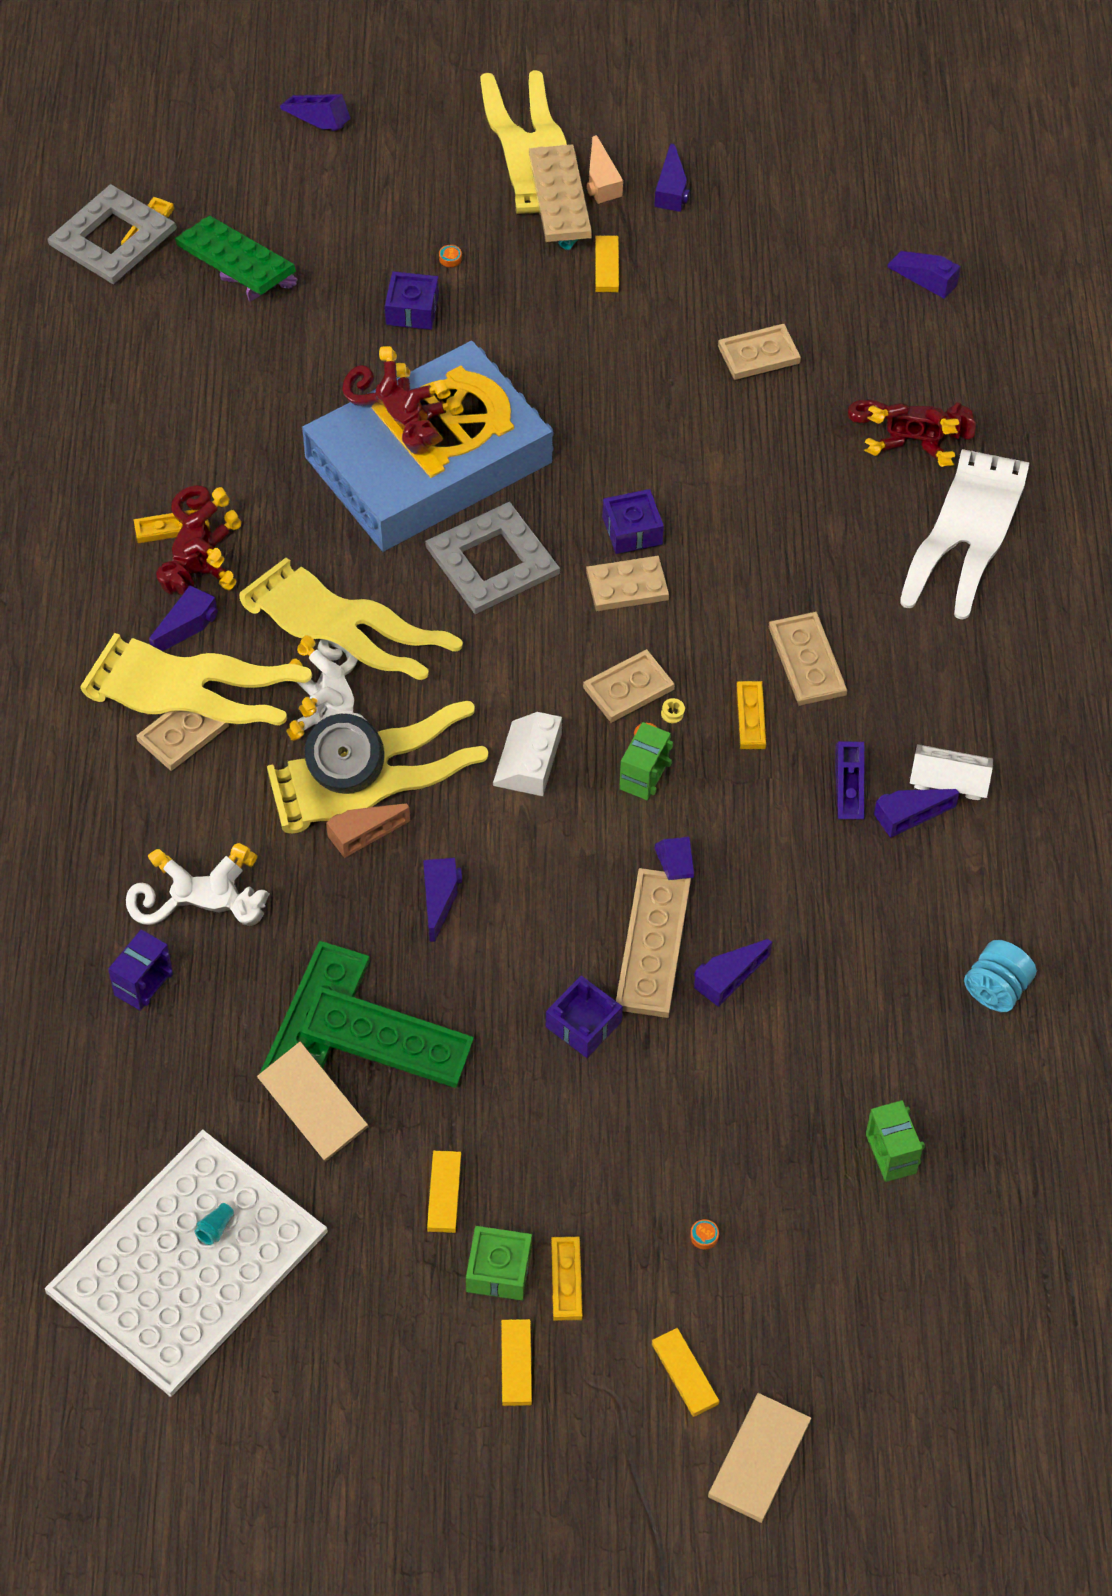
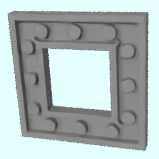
M110 184L47 240L53 248L110 283L115 284L177 228L172 220ZM114 214L139 230L110 254L85 239V237L110 215Z
M510 501L425 541L427 550L474 614L560 574V567ZM502 534L523 563L483 581L462 552Z

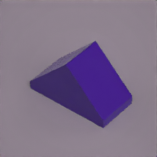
M689 837L663 839L655 844V851L668 880L694 878Z

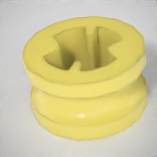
M668 699L663 703L661 716L668 723H677L684 716L685 706L678 699ZM669 708H672V710L676 708L678 710L677 714L674 712L673 714L669 713Z

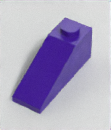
M342 94L293 95L280 105L281 110L320 129L336 131L343 128V124L351 119Z
M670 144L655 190L654 207L681 212L683 203H688L690 190L686 189L687 179L675 144Z
M900 251L888 264V268L944 299L957 286L961 267L943 256Z
M189 586L150 636V645L164 651L204 630L209 622H213L217 616L218 609L215 597Z
M838 741L835 744L838 819L864 820V742Z
M957 789L898 790L892 794H884L876 801L874 816L891 838L956 807L959 792Z
M455 858L423 860L430 942L436 940L457 896V884L462 883L461 868H456Z
M766 939L713 957L707 964L702 963L694 973V988L719 1007L771 955L772 941Z

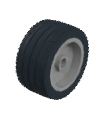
M340 713L326 717L314 726L307 737L305 761L308 770L320 785L330 791L343 794L359 792L377 779L384 764L385 752L381 737L369 722L359 716ZM342 751H348L346 756L342 757L340 755Z

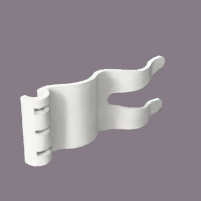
M964 449L961 450L957 473L939 518L930 535L918 548L909 568L900 600L903 607L913 608L932 570L941 557L958 543L967 542L970 544V547L967 551L960 576L954 615L958 619L969 617L983 571L999 550L1024 490L1029 462ZM969 461L975 462L974 466L968 465ZM991 466L997 467V468H996V471H995V470H990V467H991ZM1013 470L1019 471L1018 475L1012 474Z

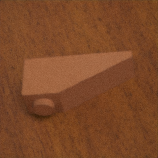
M406 803L347 810L342 814L334 815L326 822L327 835L342 856L346 858L410 821V809Z

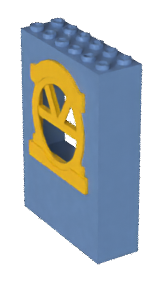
M473 341L416 368L407 377L410 380V390L427 385L433 387L437 380H442L449 389L457 390L454 397L458 398L459 402H462L469 392L477 396L484 403L487 409L486 414L453 416L448 409L446 413L438 415L462 443L460 445L451 447L430 446L428 448L429 451L424 454L416 455L411 453L402 441L403 429L392 418L386 407L380 403L367 406L348 403L302 426L305 458L382 552L552 463V436L554 433L548 423H544L537 410L529 406L523 394L518 393L514 389L509 378L504 377L500 373L498 366L494 362L491 363L486 357L484 350L481 347L478 348ZM435 393L433 397L421 399L420 403L426 401L429 405L439 401L435 397ZM461 423H486L481 432L473 439L459 425Z

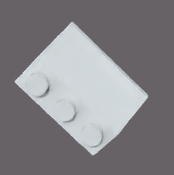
M535 712L512 721L493 786L543 796L562 735V717Z
M917 744L910 784H915L914 788L920 790H930V787L936 789H957L959 793L966 794L965 797L968 799L981 800V797L987 798L993 769V758Z

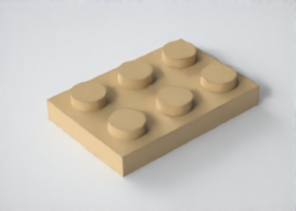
M785 324L718 340V347L734 380L800 364L801 357Z
M659 556L586 567V574L596 611L669 600V592Z
M647 649L583 682V688L610 723L673 691L675 687L674 682Z
M170 711L163 714L136 736L137 741L172 771L228 728L229 723L216 721L194 712Z

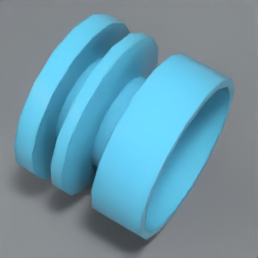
M993 940L988 943L980 954L979 961L975 962L972 969L967 972L964 983L970 994L984 1006L998 1012H1008L1013 1009L1016 1001L1020 999L1022 991L1027 989L1035 978L1037 970L1032 959L1022 949L1003 940Z

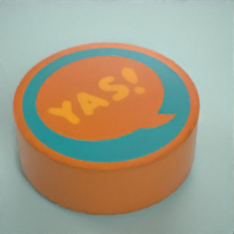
M455 245L442 247L439 251L440 263L445 267L459 265L462 261L461 249Z
M703 1219L693 1224L690 1239L694 1246L706 1250L717 1244L719 1229L714 1222Z

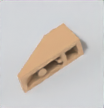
M596 135L592 138L587 190L589 195L593 196L597 204L622 197L623 180Z

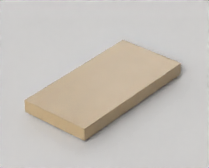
M817 612L769 622V630L798 706L847 695L846 685Z
M301 1042L297 1043L257 1076L325 1162L369 1127Z
M758 1393L708 1493V1497L762 1523L811 1422V1417Z

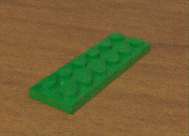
M212 216L203 218L199 223L175 238L178 247L260 295L296 272L292 262Z
M319 941L260 1073L299 1042L303 1044L323 1069L332 1047L300 1037L313 999L319 986L354 997L369 965L370 957L368 955Z
M321 986L317 989L300 1037L453 1088H457L474 1039L472 1036Z

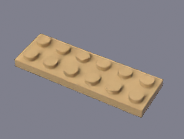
M559 145L529 148V158L546 242L591 238V227L574 146Z
M639 868L616 1002L623 1006L622 1011L669 1018L691 878L668 880L663 871Z

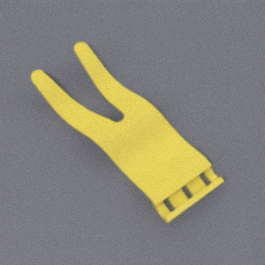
M537 70L529 73L530 111L535 132L527 133L509 117L494 75L484 73L481 75L484 108L489 125L497 133L503 146L509 176L515 190L516 214L540 213L529 158V148L567 145L561 128L553 121L550 115L543 74Z
M288 558L283 559L242 590L239 595L242 605L249 612L258 613L263 609L282 629L296 637L303 638L305 635H309L313 639L332 641L342 646L355 658L370 667L384 671H401L418 680L428 677L429 670L414 659L396 657L382 651L356 626L366 624L383 636L406 645H438L451 651H459L463 645L460 638L449 632L423 630L406 623L393 611L378 602L366 599L349 600L341 598L330 592L313 574L303 567L293 571L290 566L291 560Z
M114 633L80 687L82 692L94 701L103 702L108 697L130 709L146 714L189 711L216 721L231 724L266 722L273 725H282L287 721L285 711L269 705L239 704L203 688L204 684L208 681H218L238 687L256 688L283 681L306 683L311 680L312 673L309 668L296 664L272 667L257 666L227 655L215 653L200 654L193 657H177L133 638L128 644L121 639L120 634ZM117 650V651L120 652L122 655L120 656V655L116 654L115 651ZM104 668H107V669L110 670L111 672H110V673L106 672V671L104 670ZM95 685L96 687L100 688V690L98 691L94 689L93 686Z
M471 701L454 703L416 724L379 731L378 734L383 742L385 752L384 764L377 779L359 792L343 794L324 788L309 772L305 759L288 761V766L281 770L274 769L273 764L268 765L267 771L282 830L291 834L302 832L309 827L310 822L329 821L334 815L342 814L347 810L373 807L390 795L402 791L429 787L445 780L466 766L484 762L488 758V750L484 746L458 750L441 760L425 765L389 766L387 764L389 758L424 746L453 723L473 715L475 712L474 704ZM348 751L340 755L344 757L348 754ZM291 779V780H290L289 782H287V783H278V782H283V781H287V780ZM296 798V800H294L293 802H289V803L283 802V801H290V800H293V799ZM301 818V819H300L299 821H297V822H288V821H292V820H296V819Z

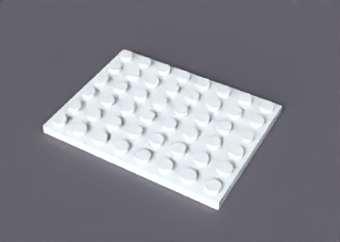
M202 1130L45 1287V1291L82 1324L172 1397L328 1231L326 1226ZM221 1203H226L233 1209L234 1215L230 1218L220 1240L212 1245L203 1243L195 1235L197 1222L215 1210Z

